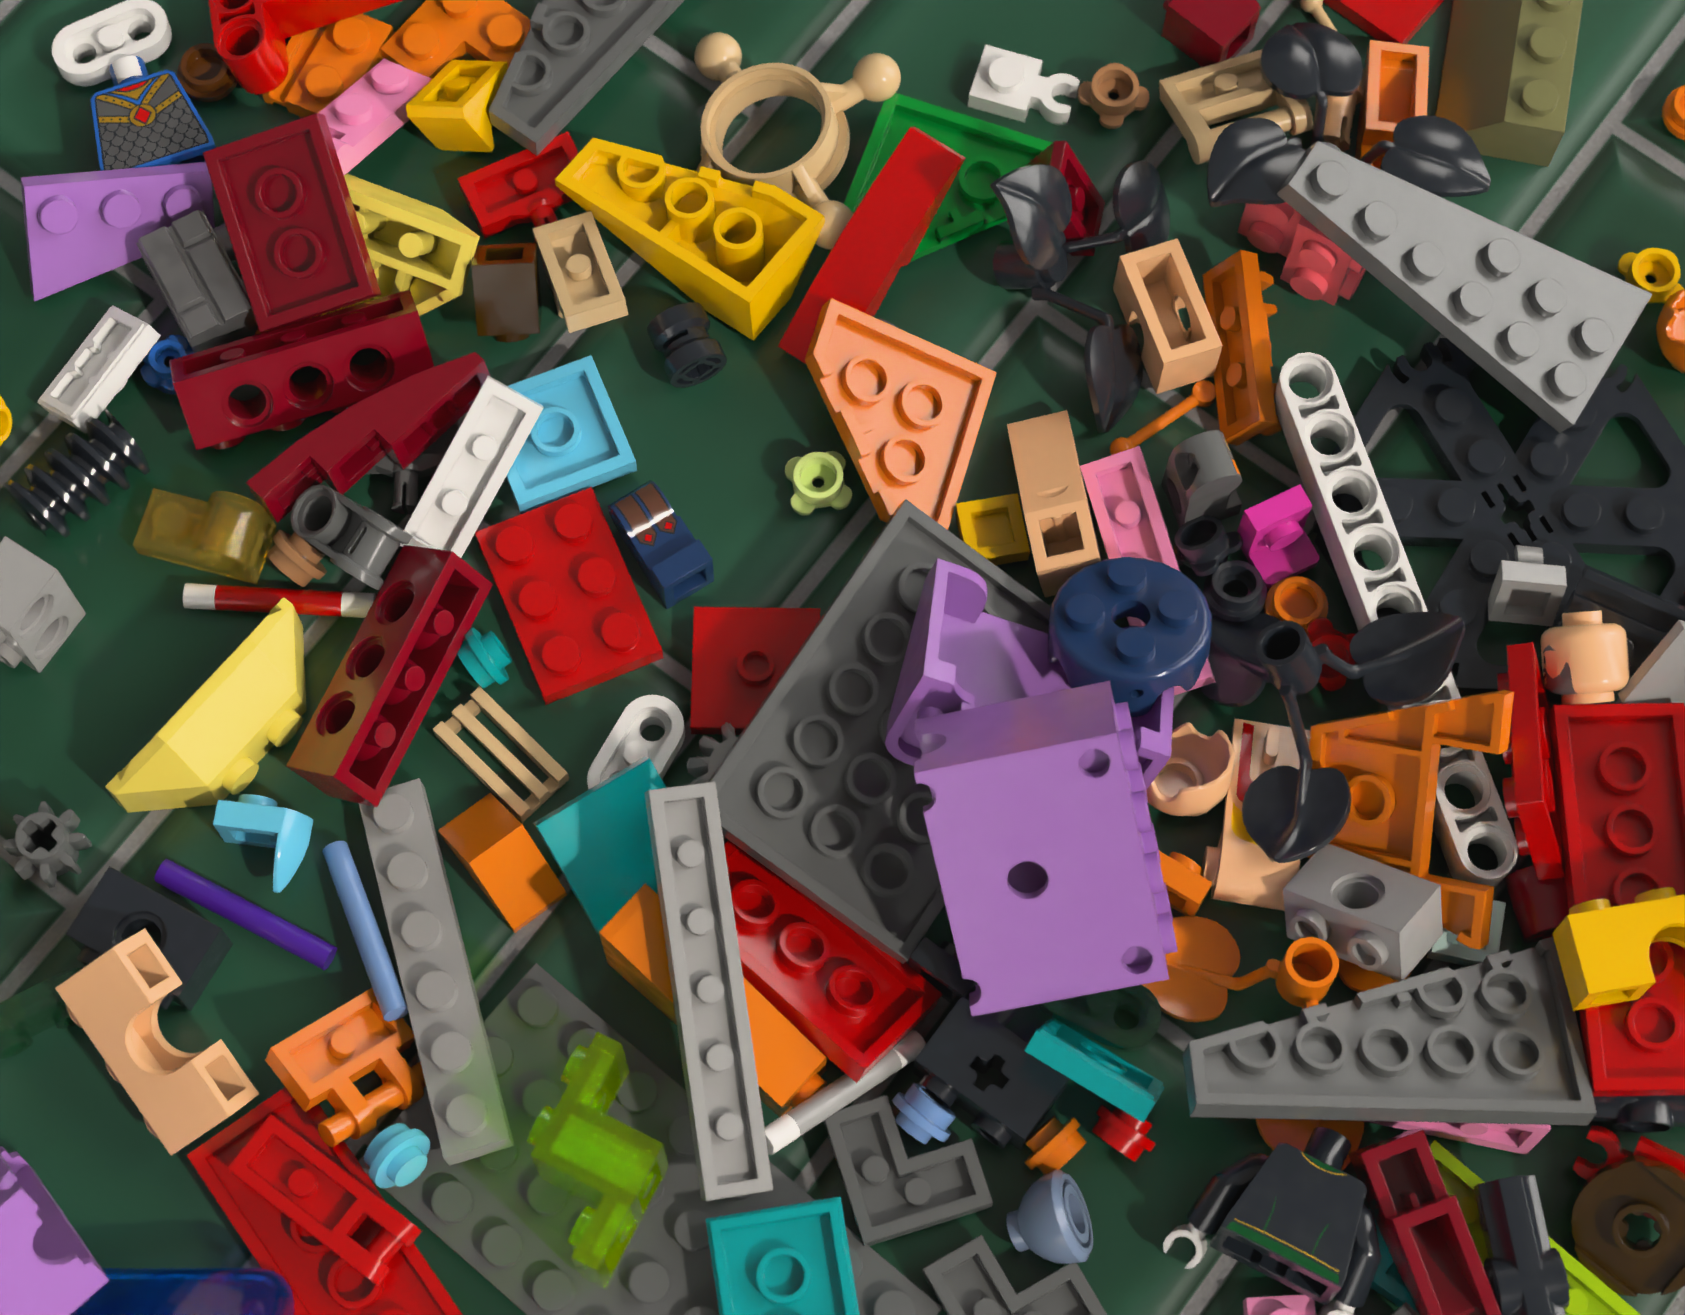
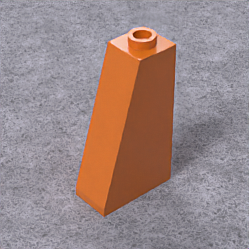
M645 883L599 931L607 964L677 1025L659 895ZM743 977L760 1100L776 1115L781 1117L790 1111L793 1106L796 1107L825 1088L827 1082L821 1075L826 1071V1056Z

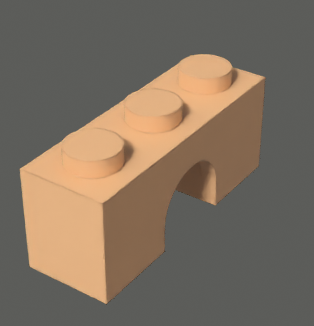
M143 929L105 952L55 989L65 1002L71 1019L85 1031L105 1060L109 1074L124 1087L142 1113L147 1129L162 1142L168 1153L172 1156L230 1117L259 1095V1093L222 1039L204 1051L186 1053L174 1048L163 1037L157 1019L159 1005L166 995L183 983L146 929Z

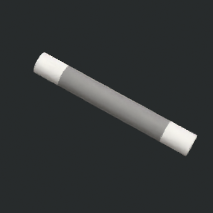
M911 1030L858 1083L854 1082L847 1074H844L764 1127L768 1154L773 1155L914 1061L926 1045L922 1036L915 1030Z

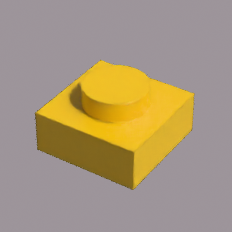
M1018 493L956 503L955 516L960 540L994 565L1029 559L1030 549Z

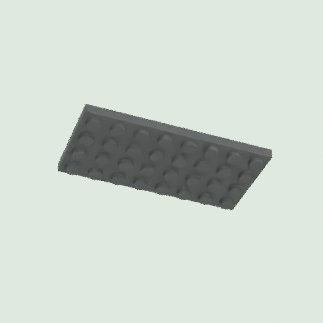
M537 963L483 1021L514 1146L449 1166L443 1158L428 1091L425 1086L423 1088V1097L407 1109H404L391 1125L404 1123L410 1129L421 1130L429 1138L430 1148L427 1154V1165L423 1172L408 1185L382 1188L525 1315H720L706 1218L816 1201L770 1161L773 1190L710 1201L701 1200L686 1090ZM363 1155L358 1162L369 1176L370 1167L365 1163ZM846 1227L860 1315H938L941 1312L942 1307L869 1245L864 1246L862 1239Z

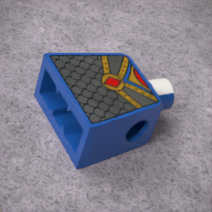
M125 56L114 61L109 67L114 87L96 92L91 97L100 171L206 162L203 152L216 148L214 140L175 73L170 70H163L149 75L144 60L139 56Z

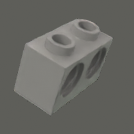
M5 536L0 542V661L14 669L21 661L33 670L41 673L86 613L56 568Z

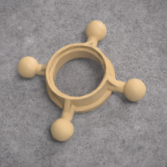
M720 32L706 35L696 46L695 63L698 70L705 77L721 81L722 84L712 94L703 111L701 119L702 160L696 171L699 172L700 167L703 166L719 170L721 178L750 186H753L756 180L779 187L825 216V224L822 227L816 245L832 250L853 216L852 211L845 204L829 200L823 192L839 174L848 154L850 131L844 111L864 99L880 102L892 97L898 90L901 81L900 69L897 63L891 57L882 53L868 54L856 64L853 78L841 85L821 83L806 70L785 63H765L741 70L742 53L737 41L730 35ZM774 96H791L810 103L820 112L822 125L817 142L805 156L786 168L768 173H747L735 168L723 157V140L730 123L743 109L759 100Z

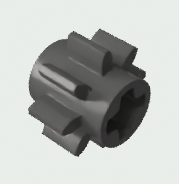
M41 801L38 812L30 814L25 818L18 814L13 816L15 823L18 825L15 839L4 841L3 847L10 855L23 856L14 867L15 872L23 880L30 878L38 871L47 886L53 888L57 881L56 876L63 875L68 871L77 875L82 872L76 863L79 857V850H86L92 847V844L85 834L79 832L72 833L80 823L79 817L73 810L69 809L57 818L46 801ZM46 837L50 841L57 842L56 846L49 852L44 848L38 847L39 843Z

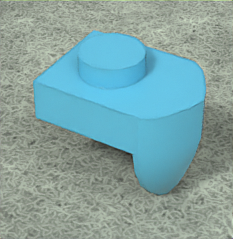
M243 794L239 796L238 802L218 800L213 826L224 842L275 848L273 892L280 893L290 882L305 856L309 846L313 819L298 811L277 807L278 803L275 800L260 795Z

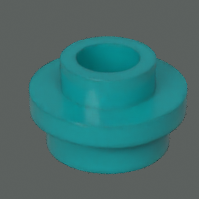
M474 627L470 628L465 634L466 640L463 641L457 655L470 675L483 689L495 681L502 685L509 680L508 673L504 668L512 662L509 653L491 630L482 636Z

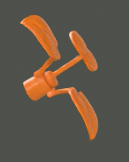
M1181 916L1173 918L1172 922L1178 952L1165 954L1169 979L1138 986L1157 1008L1173 1018L1186 1022H1204L1214 1020L1222 1014L1227 1004L1228 989L1241 991L1270 977L1275 979L1277 990L1283 999L1303 1009L1319 1004L1325 997L1337 973L1347 987L1358 993L1397 982V980L1363 969L1354 963L1338 958L1330 944L1316 937H1304L1293 942L1289 946L1282 962L1276 959H1269L1265 966L1242 977H1233L1239 967L1241 957L1239 947L1230 932L1218 922L1208 918ZM1256 1118L1259 1132L1272 1150L1280 1142L1287 1143L1303 1152L1316 1127L1329 1128L1345 1136L1351 1143L1349 1153L1358 1150L1365 1124L1364 1121ZM1347 1155L1341 1171L1351 1162L1349 1155Z

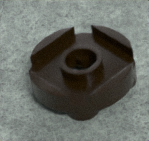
M1631 1155L1623 1158L1620 1162L1606 1165L1595 1172L1581 1188L1572 1211V1235L1575 1240V1250L1580 1263L1615 1293L1637 1297L1638 1293L1651 1295L1661 1292V1296L1676 1292L1685 1286V1174L1669 1164L1649 1160L1644 1156ZM1645 1212L1651 1214L1656 1218L1653 1228L1660 1234L1659 1237L1653 1242L1646 1237H1641L1636 1243L1630 1241L1625 1236L1628 1232L1629 1224L1623 1218L1629 1213L1638 1216Z

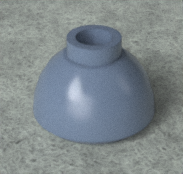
M1056 1169L1036 1180L1024 1193L1018 1210L1007 1214L1009 1236L1014 1247L1019 1252L1030 1249L1045 1260L1059 1264H1073L1085 1262L1092 1251L1093 1230L1087 1205L1074 1179L1062 1170Z

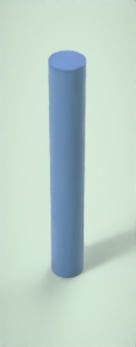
M345 841L332 842L324 847L322 852L385 1021L401 1019L408 1014L406 1000L350 849Z

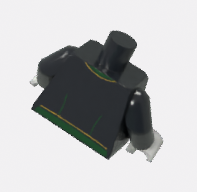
M1316 1127L1310 1136L1304 1152L1287 1143L1279 1142L1270 1156L1262 1153H1250L1214 1174L1188 1211L1187 1218L1189 1224L1176 1227L1165 1238L1163 1243L1164 1253L1166 1254L1173 1245L1175 1238L1187 1237L1191 1239L1196 1247V1254L1189 1261L1185 1269L1193 1268L1202 1260L1206 1253V1234H1215L1209 1244L1210 1247L1323 1304L1317 1315H1355V1308L1362 1307L1365 1304L1381 1260V1252L1374 1214L1363 1204L1367 1191L1366 1185L1357 1178L1341 1171L1351 1148L1350 1141L1337 1131L1325 1127Z

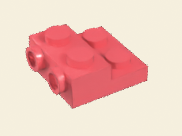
M1286 202L1270 205L1246 203L1238 233L1247 237L1253 246L1263 252L1279 253L1287 257L1280 279L1289 283L1299 295L1310 300L1321 299L1332 306L1335 305L1339 296L1350 301L1366 272L1365 268Z

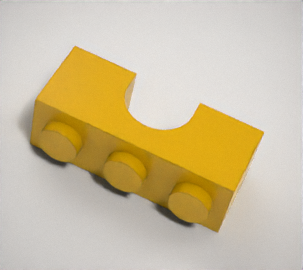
M1666 887L1639 894L1634 898L1635 903L1611 907L1608 899H1597L1577 904L1569 909L1570 915L1564 918L1552 934L1573 1011L1639 999L1655 983L1649 960L1650 944L1658 941H1667L1678 944L1685 949V894L1676 896L1674 888Z

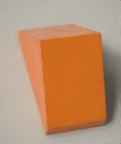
M491 793L438 830L440 836L514 933L567 895L566 890L523 824Z

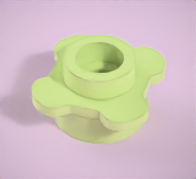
M835 451L812 452L803 457H793L787 462L785 476L793 484L794 495L791 498V506L795 512L800 515H810L817 508L831 506L834 509L841 510L849 505L852 499V491L844 484L843 471L846 467V461L840 453ZM815 479H822L824 485L820 488L813 486L812 482Z

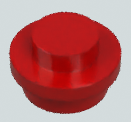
M1102 1104L1096 1111L1100 1119L1091 1131L1129 1159L1136 1162L1144 1149L1151 1152L1155 1147L1156 1143L1146 1136L1153 1126L1148 1120L1145 1119L1144 1122H1141L1118 1107L1111 1111Z

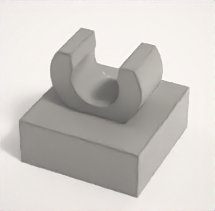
M1516 545L1514 550L1515 561L1501 560L1487 600L1488 618L1491 621L1552 626L1567 587L1565 566L1543 564V550L1540 547Z

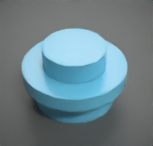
M397 1123L384 1129L373 1139L364 1155V1161L370 1167L369 1176L371 1180L380 1188H390L395 1185L402 1187L413 1182L427 1165L430 1140L421 1130L410 1129L404 1123Z

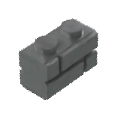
M196 210L172 222L170 227L163 226L139 238L136 244L144 262L194 353L255 335L259 328L242 276L239 277L231 261L236 260V256L224 224L213 229L204 212Z

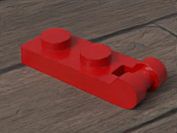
M270 1114L227 1168L238 1179L377 1287L381 1285L391 1272L387 1265L402 1245L409 1248L422 1232L411 1221L272 1114ZM368 1216L382 1229L365 1249L355 1242L351 1236Z

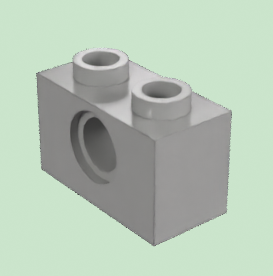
M1329 843L1317 851L1283 888L1288 938L1295 941L1304 937L1322 939L1332 946L1338 958L1397 981L1404 980L1443 935L1441 885Z

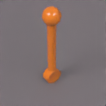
M1207 380L1198 381L1193 386L1189 397L1128 438L1119 437L1114 439L1109 447L1111 455L1137 447L1196 406H1210L1216 397L1215 385Z

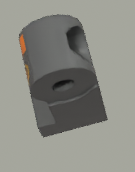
M1212 430L1199 433L1178 444L1168 458L1161 484L1179 528L1186 522L1200 516H1214L1222 520L1240 513L1242 502L1236 488L1241 484L1242 477L1223 432Z

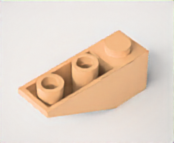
M1067 410L1007 424L1024 517L1035 568L1044 597L1056 595L1058 589L1071 575L1085 566L1101 561Z

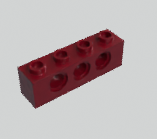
M410 289L169 360L173 385L196 450L209 446L213 449L229 448L241 443L246 438V435L269 428L274 431L289 430L301 425L306 420V417L329 410L334 413H341L346 410V407H350L413 374L435 367ZM373 348L381 352L379 357L368 365H357L351 362L353 355L359 350ZM312 366L321 370L317 378L307 383H298L290 379L291 375L301 367ZM250 384L261 389L256 397L247 401H239L230 396L231 392L241 385Z
M403 545L286 767L329 797L378 807L465 639V634L470 630L493 584L453 551Z

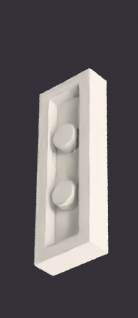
M487 376L404 527V530L413 536L408 544H400V546L410 545L453 551L461 558L540 416L543 405Z

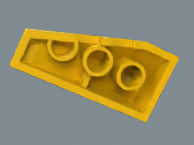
M592 138L555 178L556 186L584 210L587 212L591 211L596 220L692 300L701 304L704 310L753 341L791 298L825 224L824 215L775 185L755 180L754 185L750 186L721 178L719 170L701 166L699 172L667 164L661 155L597 138Z

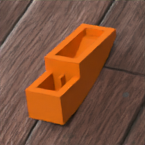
M1376 40L1369 41L1363 80L1364 96L1363 101H1361L1356 159L1360 160L1379 141L1387 140L1393 142L1394 129L1402 120L1409 117L1427 115L1429 47ZM1384 155L1377 158L1371 165L1380 169Z

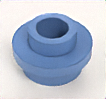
M916 1083L911 1086L906 1094L898 1092L893 1098L892 1102L900 1110L895 1121L921 1143L927 1144L932 1136L941 1142H945L951 1135L947 1128L956 1115L950 1109L944 1108L931 1099Z

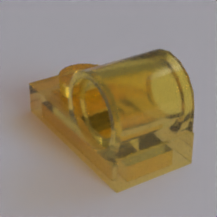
M153 488L133 546L138 554L257 585L277 527L262 505L239 494L215 491L211 493L209 501L205 502Z

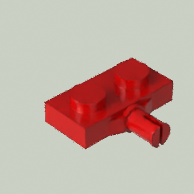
M568 131L556 136L538 156L525 149L457 178L460 191L484 239L520 223L532 222L536 228L558 221L554 212L560 206L573 200L556 186L555 178L579 153Z

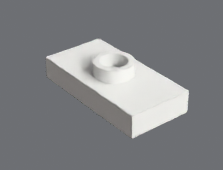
M112 305L45 390L37 403L53 416L86 434L84 422L90 417L97 419L113 397L123 389L130 375L161 335L148 323Z

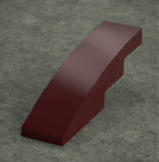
M476 352L413 374L353 404L296 441L249 479L246 484L260 507L278 523L292 511L296 500L303 491L311 486L320 485L325 481L333 490L343 495L386 455L404 470L470 409L486 377L490 376L484 359Z

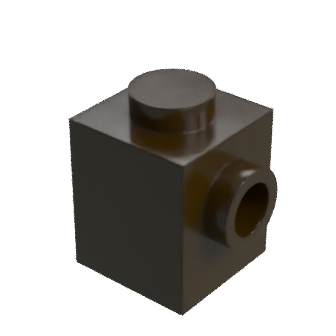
M537 243L477 245L471 267L478 336H493L494 340L500 342H517L528 338L530 334L540 333L542 303Z

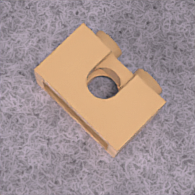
M1178 238L1120 256L1113 290L1127 324L1131 325L1138 322L1142 327L1144 346L1141 359L1155 393L1159 394L1213 377L1223 345ZM1185 306L1190 319V328L1188 330L1184 328L1178 310L1185 308Z

